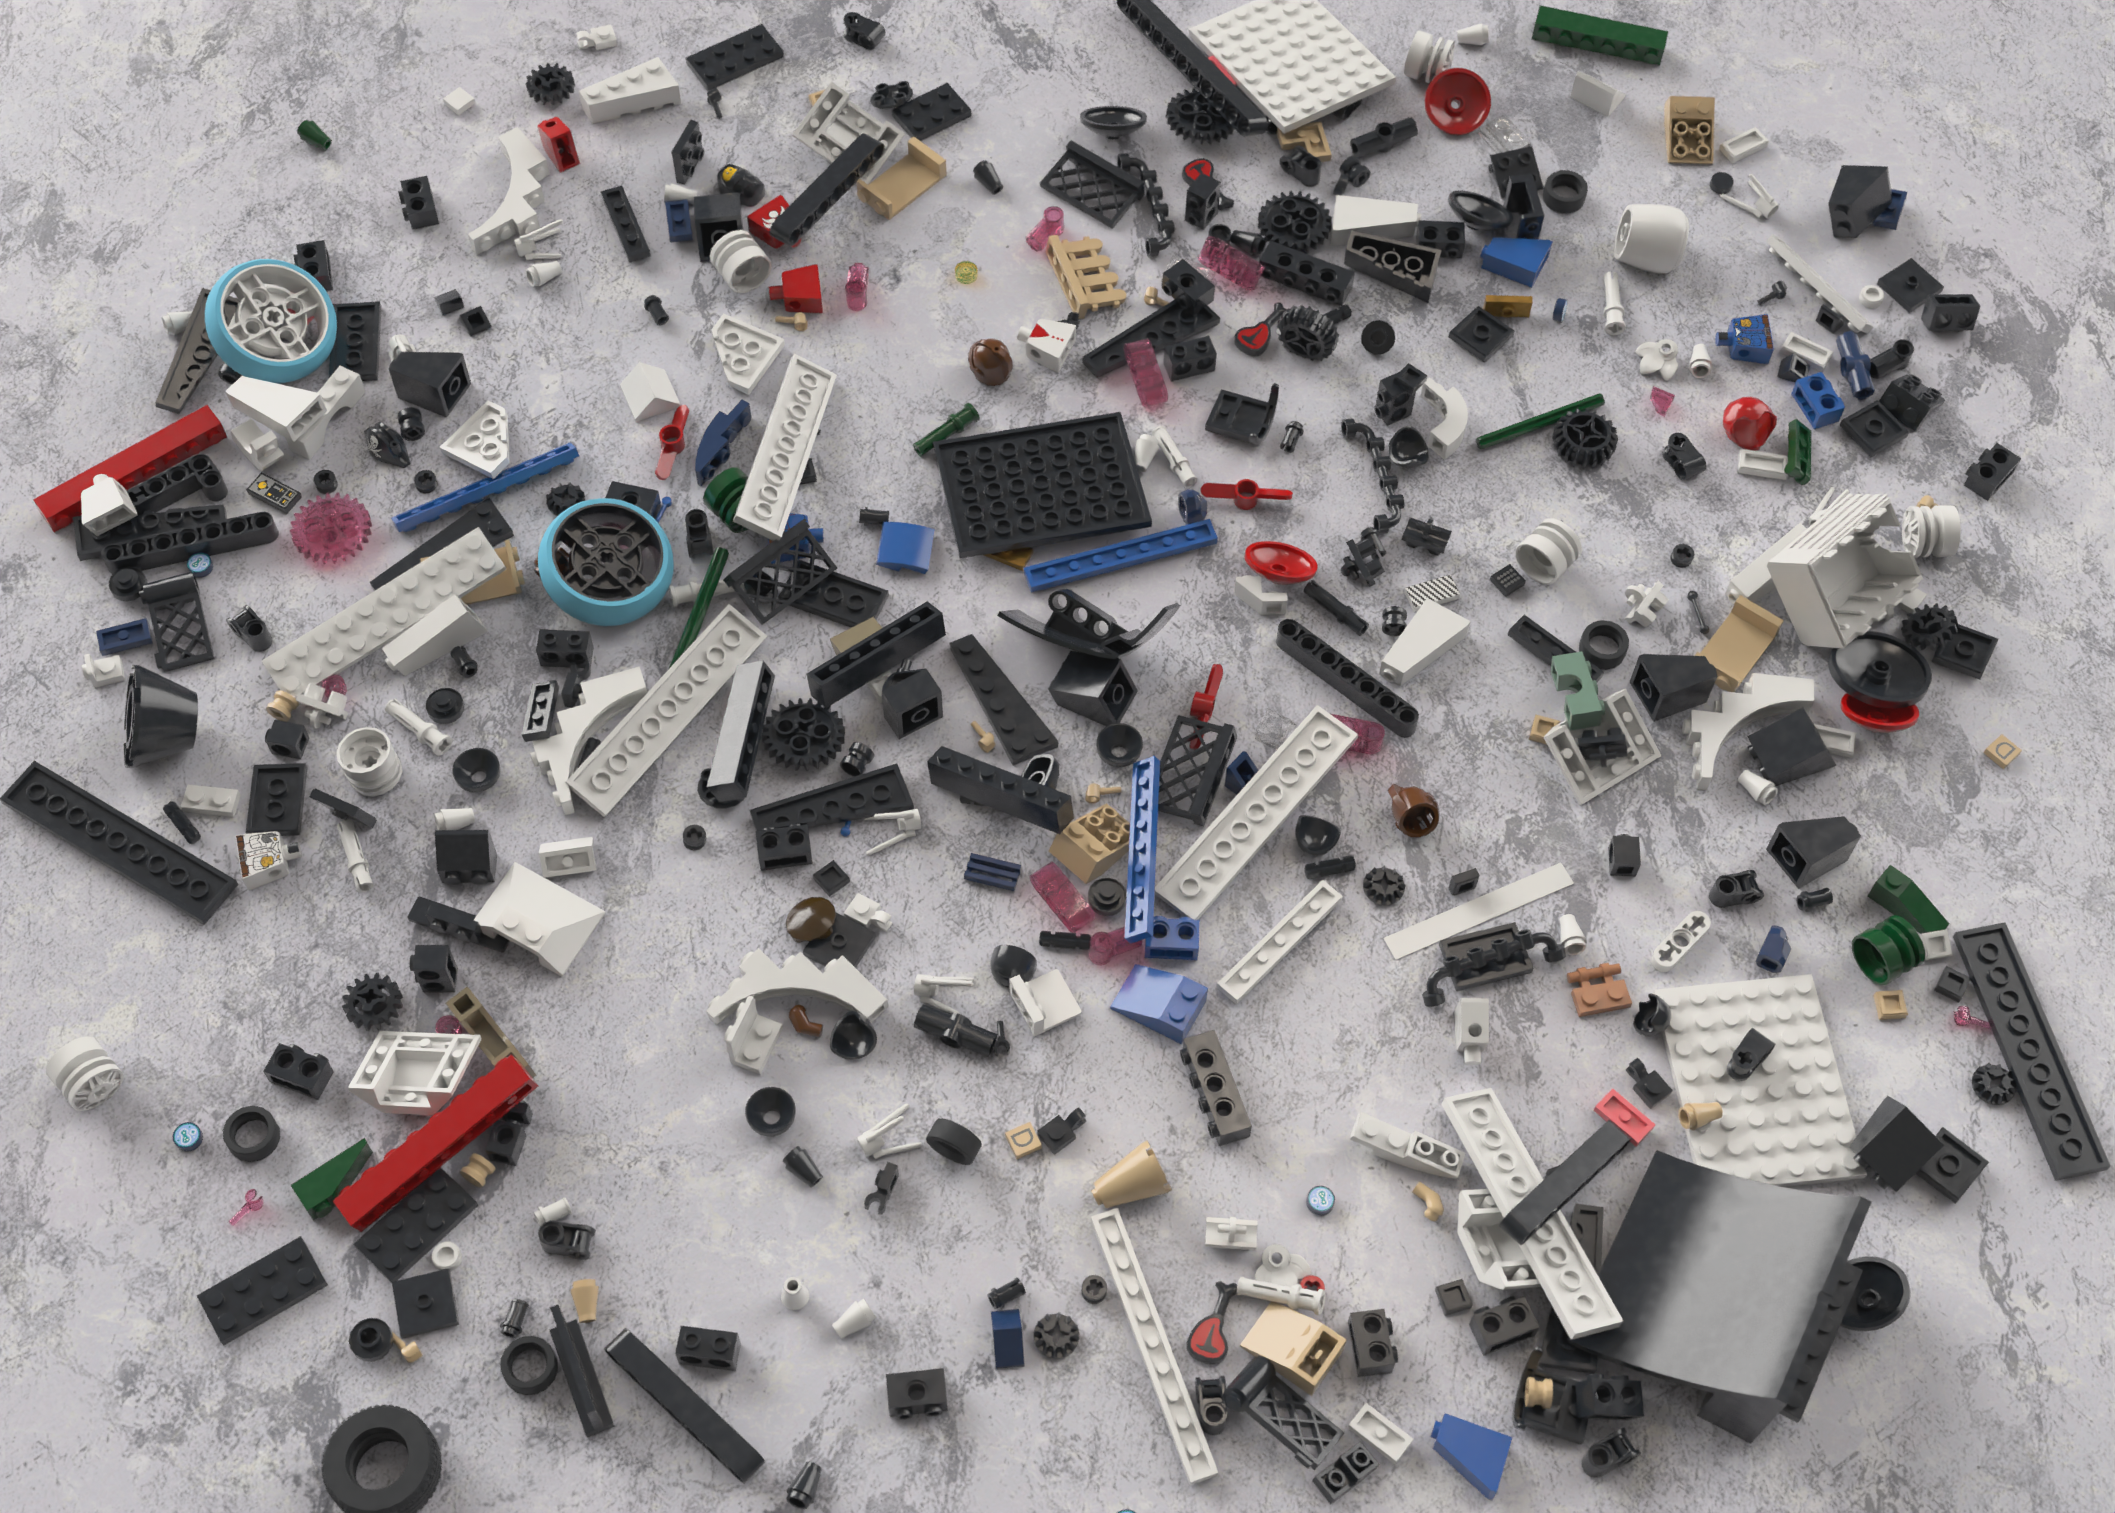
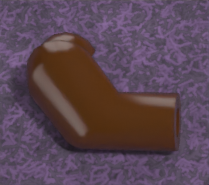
M795 1005L790 1009L789 1019L795 1031L821 1037L823 1024L810 1022L803 1005Z

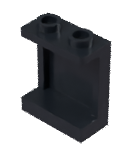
M1533 175L1510 176L1503 206L1511 213L1518 212L1520 221L1516 238L1539 239L1545 215Z

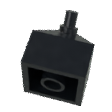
M906 658L902 660L900 668L887 678L882 687L884 718L898 739L943 717L941 689L926 668L910 670L912 661Z

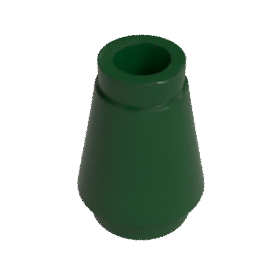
M304 120L299 125L297 134L301 140L323 150H327L331 146L332 139L314 121Z

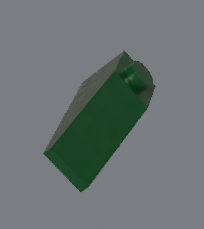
M1889 865L1878 878L1868 894L1870 899L1891 914L1903 917L1920 934L1945 930L1950 924L1915 882L1892 865Z
M365 1138L290 1185L313 1221L327 1216L336 1207L333 1200L339 1196L342 1189L352 1185L373 1152Z

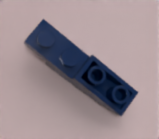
M741 399L728 415L719 411L707 427L700 441L695 462L697 484L701 487L714 476L721 464L728 461L730 457L729 443H732L737 433L751 421L750 403Z

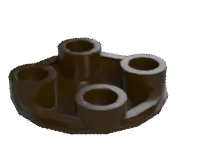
M810 897L800 901L787 915L785 922L787 932L794 942L797 943L812 941L818 938H828L833 932L832 926L836 918L835 907L829 900L822 897Z

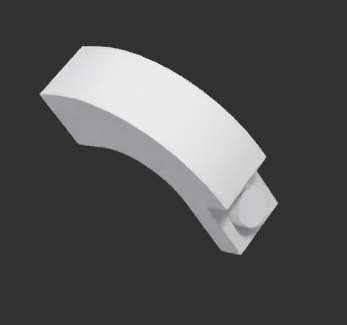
M1429 377L1422 385L1420 397L1438 411L1444 421L1430 431L1428 446L1445 460L1462 443L1468 420V410L1465 400L1455 387L1446 391L1441 384L1436 383Z
M252 418L231 430L233 441L247 459L260 471L284 458L283 452L278 447L277 437L272 430L263 434Z

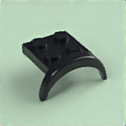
M1277 383L1272 384L1268 402L1221 389L1205 424V431L1254 445H1261L1266 439L1275 417L1279 385Z
M1537 1346L1529 1356L1519 1381L1512 1413L1513 1426L1522 1431L1528 1427L1581 1445L1584 1442L1588 1419L1578 1418L1575 1383L1579 1381L1537 1368L1543 1354V1348ZM1528 1377L1535 1378L1536 1381L1552 1379L1553 1397L1550 1409H1544L1541 1405L1526 1407L1525 1387Z

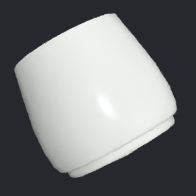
M1652 204L1627 205L1621 216L1614 246L1616 260L1647 272L1657 274L1670 273L1679 266L1683 258L1689 234V219L1682 210L1672 206Z

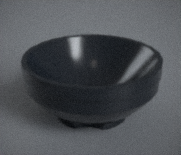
M1115 723L1101 730L1097 737L1096 748L1100 758L1108 765L1126 767L1136 762L1140 757L1143 749V740L1140 733L1134 727L1124 723ZM1115 747H1123L1127 753L1123 757H1116L1112 754V750Z
M472 748L464 751L456 758L452 768L453 777L456 783L465 791L482 792L491 788L497 782L500 776V763L497 756L490 750ZM476 772L486 773V778L483 781L474 782L472 780V776Z
M766 1087L751 1095L745 1107V1115L749 1126L756 1133L773 1137L786 1132L791 1127L795 1119L796 1107L793 1098L787 1091L777 1087ZM769 1111H776L780 1115L779 1120L774 1124H768L764 1121V1116Z

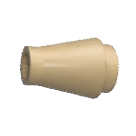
M1718 1102L1686 1103L1678 1112L1683 1128L1696 1130L1716 1119H1720L1723 1115L1722 1107Z
M582 1279L572 1282L573 1289L570 1292L579 1317V1323L596 1321L599 1286H596L595 1279Z

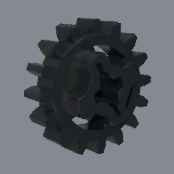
M547 63L546 67L543 68L539 65L538 71L532 69V75H527V92L530 98L534 97L536 103L541 100L544 106L547 102L554 106L555 101L563 103V98L569 99V93H574V77L571 71H567L566 66L559 68V64L556 63L554 67H551L550 63Z
M1935 603L1931 608H1929L1928 604H1925L1922 610L1916 607V613H1907L1908 619L1902 620L1903 627H1901L1905 642L1911 643L1914 648L1920 645L1921 650H1925L1927 646L1934 650L1937 644L1943 647L1945 646V640L1952 641V634L1958 633L1957 627L1959 625L1954 611L1948 610L1946 605L1939 608L1938 603Z
M376 973L374 978H370L368 974H365L363 981L357 978L354 979L355 987H346L349 995L342 996L345 1003L342 1005V1009L348 1021L353 1022L356 1028L359 1029L364 1024L366 1031H370L373 1025L376 1026L377 1030H381V1023L385 1022L389 1026L391 1025L389 1020L391 1016L394 1018L399 1017L396 1009L403 1008L400 1000L403 998V995L396 981L392 982L388 975L381 979L379 973ZM382 989L386 990L390 994V996H387L386 993H383ZM355 1007L363 1011V1015L358 1013Z

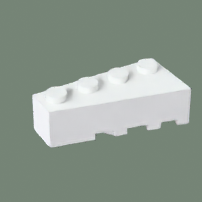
M659 57L579 90L582 110L592 124L621 118V114L624 113L639 114L642 109L654 107V110L663 108L664 104H682L679 85Z

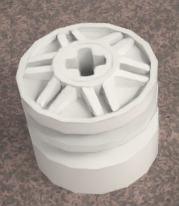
M1418 30L1407 55L1404 75L1419 80L1423 72L1426 71V82L1430 83L1434 75L1436 77L1439 73L1451 68L1454 59L1455 41L1448 40L1444 47L1445 38L1440 37L1435 46H1433V35Z
M736 230L724 235L716 242L710 253V260L713 266L723 276L729 287L737 293L750 292L759 287L767 279L772 268L770 259L753 237L744 230Z
M1937 505L1931 510L1927 506H1921L1920 508L1909 506L1906 509L1902 522V541L1905 551L1912 552L1914 558L1919 556L1928 557L1931 553L1936 557H1950L1957 553L1961 539V525L1955 506Z
M1545 519L1532 531L1531 535L1520 543L1516 548L1515 555L1521 569L1529 577L1544 585H1551L1581 556L1583 549L1577 534L1569 526L1556 519Z
M369 727L356 729L346 735L339 743L337 760L350 785L356 792L364 796L382 795L393 789L400 781L402 774L401 761L394 751L390 739L383 731Z
M86 1036L67 1043L52 1056L46 1066V1075L62 1091V1095L76 1111H86L101 1105L115 1094L124 1080L123 1072L110 1057H107V1052L94 1037Z

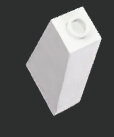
M1336 195L1331 245L1347 244L1351 230L1389 239L1414 236L1415 227H1418V222L1421 220V214L1417 213L1418 204Z
M244 376L240 377L225 391L233 408L292 442H295L327 411L320 394Z
M1799 523L1730 580L1725 593L1729 601L1735 604V601L1741 595L1754 603L1776 588L1767 568L1768 562L1807 529Z
M454 594L382 648L387 656L385 662L393 671L398 670L406 676L446 655L453 648L461 647L488 632L478 615Z
M1427 598L1382 660L1379 674L1387 681L1402 686L1462 641L1468 634L1471 621Z

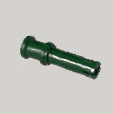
M966 403L962 410L956 414H950L944 424L913 444L915 452L922 457L934 448V441L946 440L955 433H962L964 428L972 422H978L980 416L975 407L970 403Z

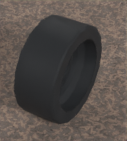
M1570 170L1553 172L1545 182L1543 201L1547 207L1561 214L1576 212L1583 207L1588 192L1587 182L1581 175ZM1558 186H1566L1575 190L1578 195L1572 198H1565L1557 195L1552 189Z
M1606 620L1595 621L1588 625L1582 633L1579 642V652H1583L1584 658L1603 670L1612 669L1620 665L1629 648V638L1626 631L1620 625ZM1595 636H1607L1617 643L1618 651L1613 654H1601L1590 646V639Z
M253 1105L242 1107L233 1112L226 1120L223 1128V1140L232 1155L239 1160L246 1162L260 1161L271 1155L277 1148L280 1140V1128L272 1114L263 1107ZM254 1120L263 1121L267 1125L268 1132L261 1143L249 1148H244L237 1144L235 1136L242 1125Z
M938 1118L926 1137L927 1143L936 1152L962 1165L972 1164L982 1147L980 1139L973 1132L948 1119Z
M522 1336L512 1341L505 1348L500 1359V1370L507 1385L513 1391L523 1395H536L546 1390L554 1382L558 1373V1360L551 1345L544 1339L536 1336ZM526 1350L540 1351L546 1359V1368L543 1374L535 1380L526 1382L516 1378L512 1371L514 1359Z

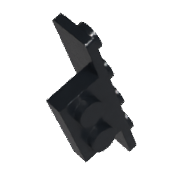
M423 897L416 899L407 916L410 922L501 953L505 952L510 940L499 934L494 939L484 934L479 922L474 920L476 915Z

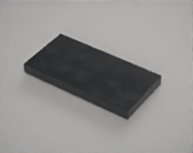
M380 301L333 304L336 313L337 331L334 346L330 353L329 378L339 366H342L359 374L362 381L378 380L382 308Z
M800 559L797 561V568L809 570L810 563ZM814 565V571L824 573L828 570ZM792 572L786 582L787 584H791ZM832 572L789 606L852 628L872 617L877 619L889 597V591L843 574ZM796 573L795 585L807 586L809 575ZM783 588L778 599L787 601L790 589ZM794 590V595L800 590Z

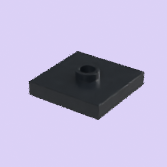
M1912 258L1879 278L1877 282L1879 287L1909 313L1923 305L1928 294H1940L1944 289L1941 283Z
M1477 306L1449 332L1448 338L1485 363L1514 336L1515 330L1480 306Z
M1878 400L1844 418L1840 423V426L1870 457L1898 443L1909 434V431Z
M1958 624V633L1952 634V641L1945 640V646H1938L1932 662L1981 680L1999 639Z
M316 788L312 790L309 796L321 805L333 810L332 815L346 821L349 817L371 828L374 827L377 821L375 817L359 807Z
M836 913L832 934L825 939L818 938L809 941L803 950V955L823 966H826L833 959L838 960L843 955L856 968L876 938V932Z
M1942 1127L1935 1136L1944 1146L1916 1174L1956 1204L1989 1161Z
M449 1268L392 1282L399 1332L402 1339L459 1325Z

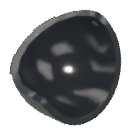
M1407 425L1400 428L1389 442V456L1394 464L1404 468H1414L1427 463L1429 452L1426 442L1414 427Z
M1309 815L1299 816L1295 827V838L1299 848L1316 856L1328 853L1337 844L1341 835V830L1336 825Z
M999 945L995 947L990 961V969L994 980L999 985L1010 988V979L1017 975H1020L1024 983L1029 982L1037 968V960L1030 952L1013 945Z
M855 1011L847 1012L840 1018L832 1030L830 1038L831 1051L837 1056L849 1060L860 1059L870 1054L877 1043V1035L870 1020L861 1013Z

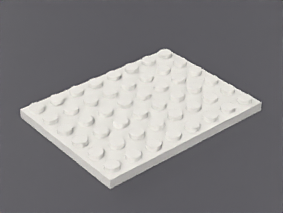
M1255 0L1189 29V36L1209 57L1215 56L1237 83V86L1284 134L1396 84V76L1317 0Z
M1812 974L1654 990L1653 994L1662 998L1671 1010L1670 1024L1662 1032L1680 1108L1684 1107L1686 1103L1718 1102L1723 1111L1722 1118L1716 1119L1696 1130L1685 1129L1694 1164L1737 1177L1781 1187L1865 1178L1867 1175L1866 1170L1856 1163L1853 1159L1856 1154L1849 1148L1856 1138V1133ZM1751 1028H1754L1776 1045L1766 1060L1760 1063L1747 1080L1736 1081L1728 1075L1727 1065L1745 1035Z

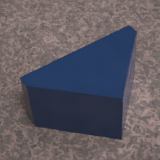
M1243 751L1226 769L1224 786L1236 795L1259 771L1246 751Z
M1019 1309L991 1311L996 1369L1024 1366L1023 1337Z

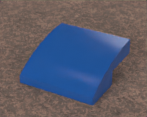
M884 522L876 565L898 572L903 567L926 574L929 570L935 529L910 523Z

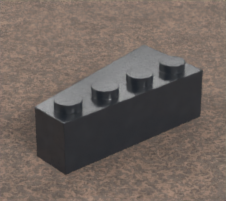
M1351 230L1346 247L1344 265L1429 303L1441 250Z

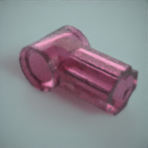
M1057 206L1045 209L1042 220L1026 236V242L1031 249L1037 252L1039 250L1042 251L1047 245L1049 236H1060L1064 232L1063 210Z
M854 263V265L849 266L848 280L845 285L847 306L854 311L862 310L867 306L869 267L863 263Z
M1125 926L1109 933L1097 932L1091 937L1088 956L1092 963L1106 965L1112 957L1142 946V940L1130 944L1124 939ZM1097 947H1104L1106 950H1099Z

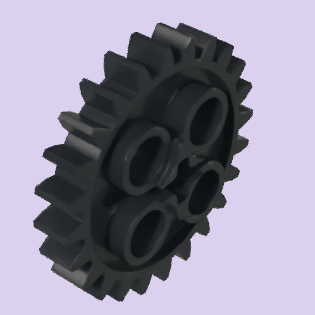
M1192 88L1191 93L1186 89L1183 95L1177 93L1176 98L1172 97L1171 103H1168L1166 111L1167 124L1170 125L1171 131L1176 130V136L1183 135V140L1191 138V143L1199 140L1200 145L1204 141L1211 145L1212 140L1220 143L1221 138L1227 139L1228 134L1233 135L1234 128L1195 88Z
M1290 191L1289 196L1281 192L1280 198L1273 195L1272 201L1266 200L1265 206H1261V211L1258 214V229H1260V234L1265 236L1266 242L1273 241L1297 251L1304 249L1306 253H1309V247L1317 250L1318 244L1323 245L1324 239L1329 238L1332 216H1329L1330 210L1325 209V203L1318 204V197L1313 200L1310 199V193L1304 197L1301 191L1297 195Z
M799 698L798 704H794L789 700L788 707L779 704V711L772 709V717L765 718L766 724L763 725L762 733L764 750L769 751L770 758L776 757V764L785 761V768L793 764L795 765V771H798L800 765L804 766L806 771L809 770V765H814L816 769H819V762L828 765V757L836 759V752H841L842 744H845V726H843V719L838 718V711L831 712V706L823 708L819 702L814 705L812 698L807 703H803V700Z

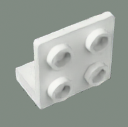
M1058 969L1025 983L1020 975L1010 979V994L1034 1037L1081 1015V1009Z
M748 996L745 1003H740L736 1012L737 1019L733 1026L730 1025L728 1027L724 1041H726L731 1064L761 1074L783 1030V1025L758 1015L754 997Z

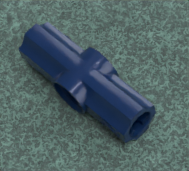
M1853 331L1844 332L1836 339L1841 356V374L1843 377H1847L1853 397H1856L1857 400H1865L1875 392L1869 373L1871 367L1870 358L1867 354H1863L1858 335L1854 334Z

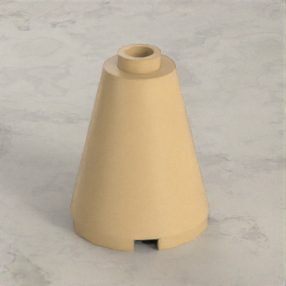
M1148 1140L1137 1146L1094 1182L1095 1189L1091 1190L1098 1206L1104 1204L1105 1208L1172 1191L1153 1149L1146 1150L1150 1148Z

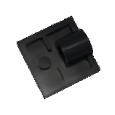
M694 120L689 121L671 151L676 182L685 185L689 177L693 176L695 166L704 156L699 122Z

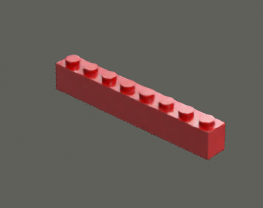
M205 405L38 496L33 501L40 514L55 533L73 523V517L82 516L81 493L94 485L93 478L96 475L105 474L108 478H114L127 491L178 463L199 454L203 450L218 444L227 438L222 423L210 407Z
M512 1054L508 1058L501 1059L491 1072L475 1080L469 1090L453 1098L447 1108L431 1116L425 1126L409 1134L403 1144L387 1152L380 1163L364 1171L358 1181L342 1189L339 1196L333 1200L334 1204L351 1227L360 1232L364 1231L534 1091L538 1084Z

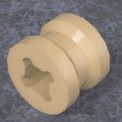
M278 690L274 694V701L267 705L266 711L277 720L288 722L291 718V711L298 707L299 702L289 693Z
M473 1153L469 1158L470 1163L462 1167L459 1173L471 1184L482 1188L486 1183L485 1178L487 1175L492 1174L496 1168L484 1157Z
M1528 1377L1525 1387L1526 1407L1541 1405L1544 1409H1550L1553 1397L1552 1379L1536 1381L1535 1378Z

